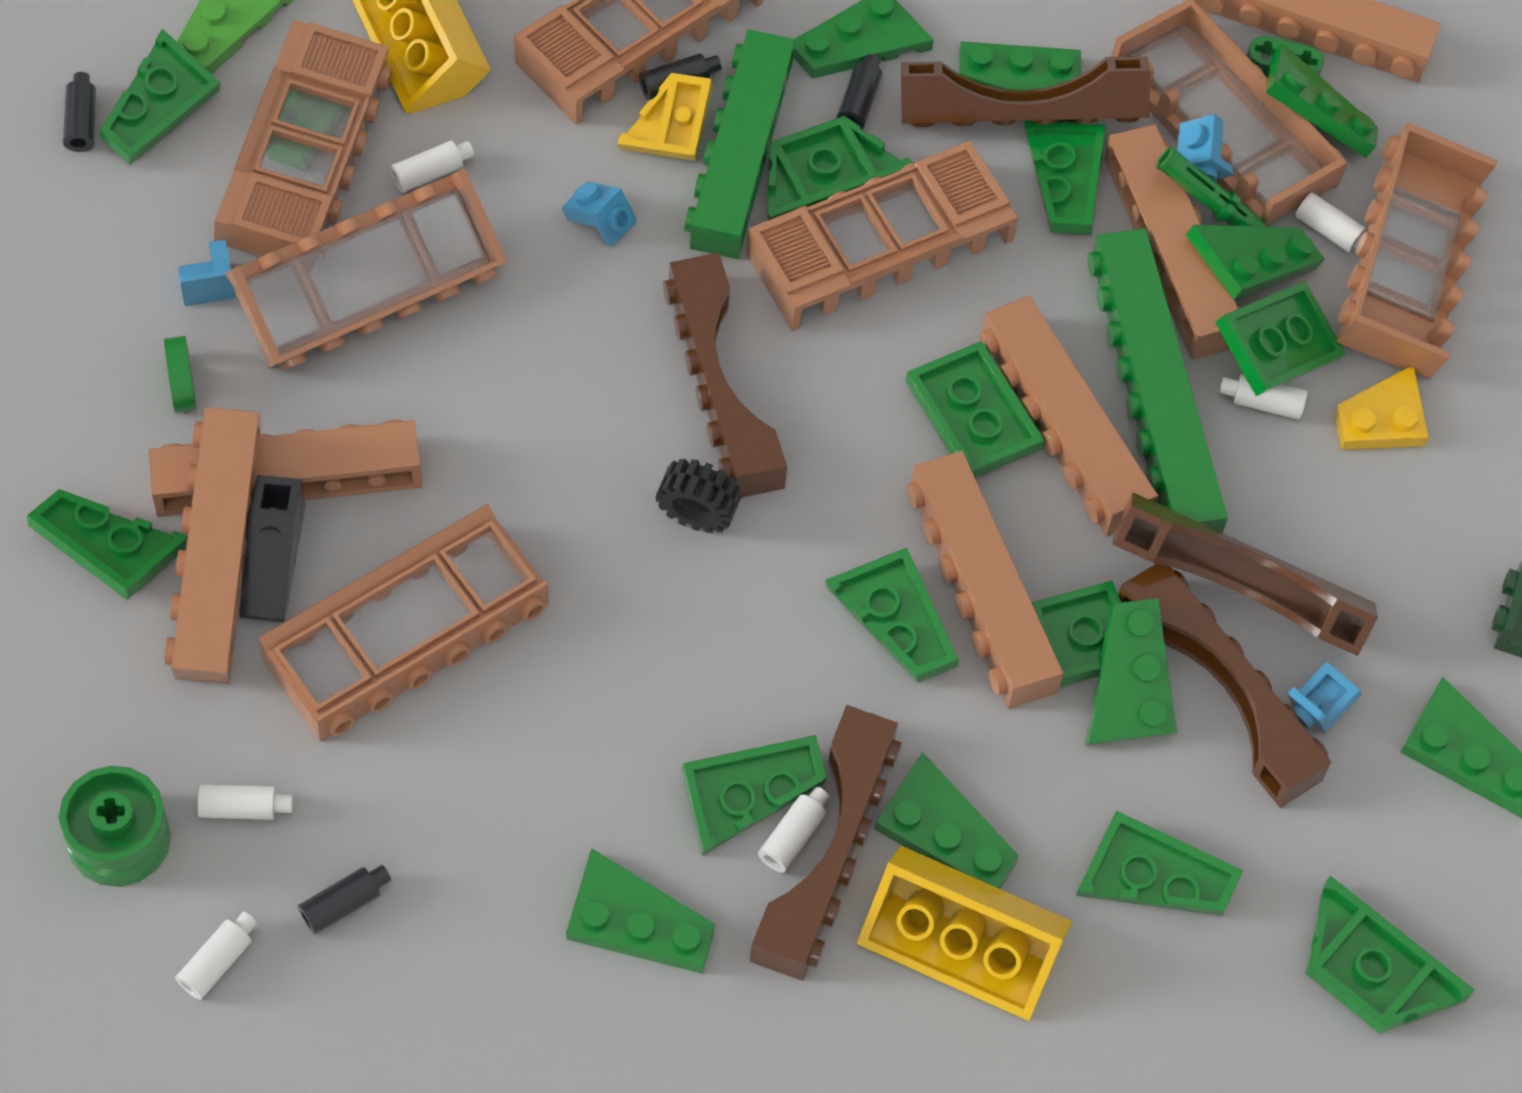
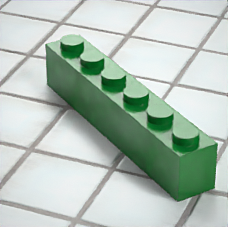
M748 29L744 44H736L732 58V68L736 69L734 77L727 75L722 100H727L725 109L718 108L716 111L713 132L718 134L716 141L708 140L704 155V165H708L706 174H698L695 185L694 198H699L697 207L689 206L686 215L684 231L691 232L690 249L710 254L719 252L720 256L739 260L767 160L770 142L773 138L793 66L795 39Z

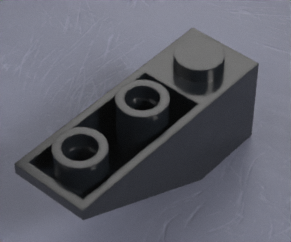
M257 475L249 516L239 610L240 618L285 622L306 507L302 479Z

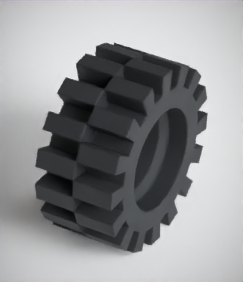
M679 459L678 462L674 460L668 466L655 499L656 502H659L658 507L661 510H668L666 515L669 518L677 517L679 519V524L685 526L688 523L696 531L703 528L706 533H713L714 530L720 533L723 532L724 528L727 530L741 500L742 490L740 486H735L737 481L733 477L725 478L726 472L722 469L718 471L713 470L712 464L706 462L705 466H702L699 460L691 459L689 464L686 459Z

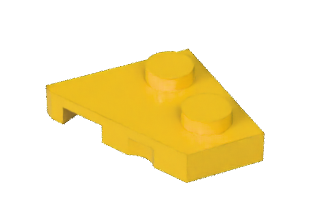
M671 73L659 87L657 96L649 100L639 112L640 118L627 134L623 132L618 138L617 144L619 149L697 161L713 88L712 80Z
M1414 367L1406 368L1337 405L1334 412L1341 450L1425 446L1429 438Z

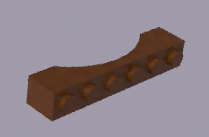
M1147 56L1106 57L1092 69L1069 81L1047 88L1030 90L1000 89L981 84L957 73L942 61L901 62L902 123H910L914 127H930L937 122H951L955 126L965 127L980 121H992L993 124L1007 126L1016 123V121L1033 120L1034 123L1048 125L1057 122V120L1074 119L1077 123L1090 124L1097 122L1098 119L1115 118L1116 121L1131 123L1138 121L1139 118H1149L1150 67Z
M719 252L670 262L669 280L663 281L664 294L667 304L675 305L678 314L674 315L676 334L679 340H686L688 350L685 351L687 370L690 376L696 375L699 386H696L698 406L701 412L708 411L711 421L707 422L708 438L712 448L719 447L722 457L718 459V468L726 472L725 478L733 477L737 481L735 486L741 487V498L785 489L787 464L776 430L758 419L740 402L729 387L719 365L715 342L720 325L728 312L730 285Z
M1132 492L1114 529L1113 545L1152 563L1186 571L1237 591L1283 615L1315 637L1356 656L1359 655L1378 619L1375 602Z
M1154 564L1121 584L1118 595L1122 603L1158 598L1165 645L1187 655L1204 667L1226 689L1238 707L1248 730L1252 750V774L1280 808L1323 781L1331 764L1324 745L1318 739L1310 737L1301 726L1295 710L1290 705L1282 703L1272 691L1271 683L1262 671L1253 668L1244 657V652L1238 641L1224 633L1216 623L1212 610L1205 603H1200L1189 590L1186 579L1179 571L1172 570L1169 566Z
M846 705L831 742L828 760L836 782L839 800V822L836 834L824 857L812 872L789 892L768 903L752 943L751 963L801 981L804 979L808 966L817 968L826 941L819 939L824 925L830 927L834 925L841 905V900L835 898L840 884L848 887L857 863V860L850 858L855 844L860 846L865 844L872 824V820L865 817L870 804L879 806L887 785V781L881 779L885 765L893 768L901 749L902 742L895 740L898 722Z

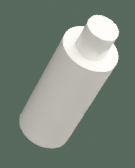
M450 140L390 165L391 175L398 190L404 193L462 169L463 160L473 157L474 151L469 141L455 145Z
M1313 192L1303 200L1295 215L1297 219L1348 253H1352L1357 248L1361 236L1367 231L1366 227Z
M1240 374L1238 380L1223 377L1219 390L1220 394L1234 397L1233 404L1297 420L1301 419L1308 392L1305 389L1283 384L1259 396H1255L1244 374Z
M200 784L199 818L275 820L276 813H292L293 794H277L276 786Z
M815 787L809 796L800 795L758 851L759 858L767 866L780 873H784L826 817L827 813L824 805L830 798L829 794L822 788Z
M242 912L234 922L225 920L175 976L177 983L191 996L201 1000L251 944L252 940L248 934L257 925L256 920L246 912Z

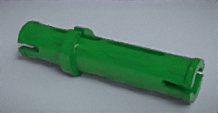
M1175 147L1167 148L1158 158L1155 167L1212 211V217L1219 223L1224 221L1229 226H1266L1264 219L1258 217L1240 202L1241 198L1234 191H1226L1205 172L1179 153Z

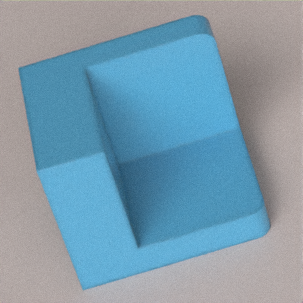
M226 239L209 242L212 261L179 267L180 285L185 306L236 298L234 288L225 275L227 271L231 270Z

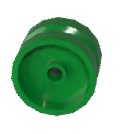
M107 766L91 770L73 782L62 798L58 816L62 835L71 861L84 877L100 885L122 887L140 882L159 868L167 856L171 832L160 791L148 776L131 767Z

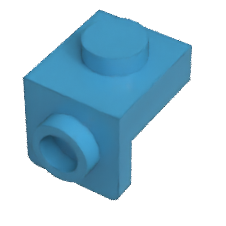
M1212 114L1180 123L1179 153L1205 172L1215 182L1218 179L1233 175V166L1221 158L1223 120Z
M589 181L576 189L574 195L562 207L568 221L596 227L604 243L611 246L615 245L637 220L621 188Z
M1326 662L1299 691L1292 687L1287 695L1302 725L1308 729L1315 725L1323 733H1326L1362 696L1359 688L1331 664Z

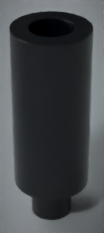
M699 53L639 73V82L645 98L649 101L657 96L659 87L671 73L710 79V74L721 71L722 66L717 55L705 58Z
M868 54L865 56L864 61L858 62L855 65L836 118L845 116L859 125L860 129L864 128L883 76L882 70L879 68V57Z
M76 72L73 75V81L66 85L63 145L74 152L88 151L94 145L96 87L90 83V75L86 72Z
M380 865L370 872L365 867H362L297 905L298 910L310 931L315 935L380 896L378 888L390 882L391 877L384 865Z

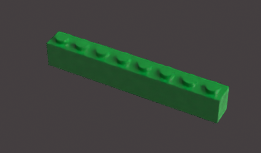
M1146 228L1097 234L1093 252L1088 253V270L1091 277H1097L1099 285L1097 288L1098 307L1101 312H1106L1109 321L1106 327L1109 346L1116 347L1118 354L1116 360L1117 376L1119 382L1125 383L1127 387V413L1130 419L1136 420L1138 428L1136 432L1137 450L1140 456L1146 457L1148 464L1146 478L1158 495V504L1223 533L1228 516Z

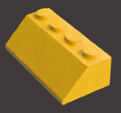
M352 0L371 41L389 46L387 66L393 67L390 81L405 112L412 114L464 97L491 71L457 0Z
M900 846L887 864L856 944L1029 1021L1073 921L913 850Z

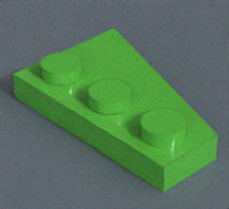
M200 0L177 43L213 74L242 47V41L256 28L263 29L271 21L270 16L282 5L287 7L294 0Z

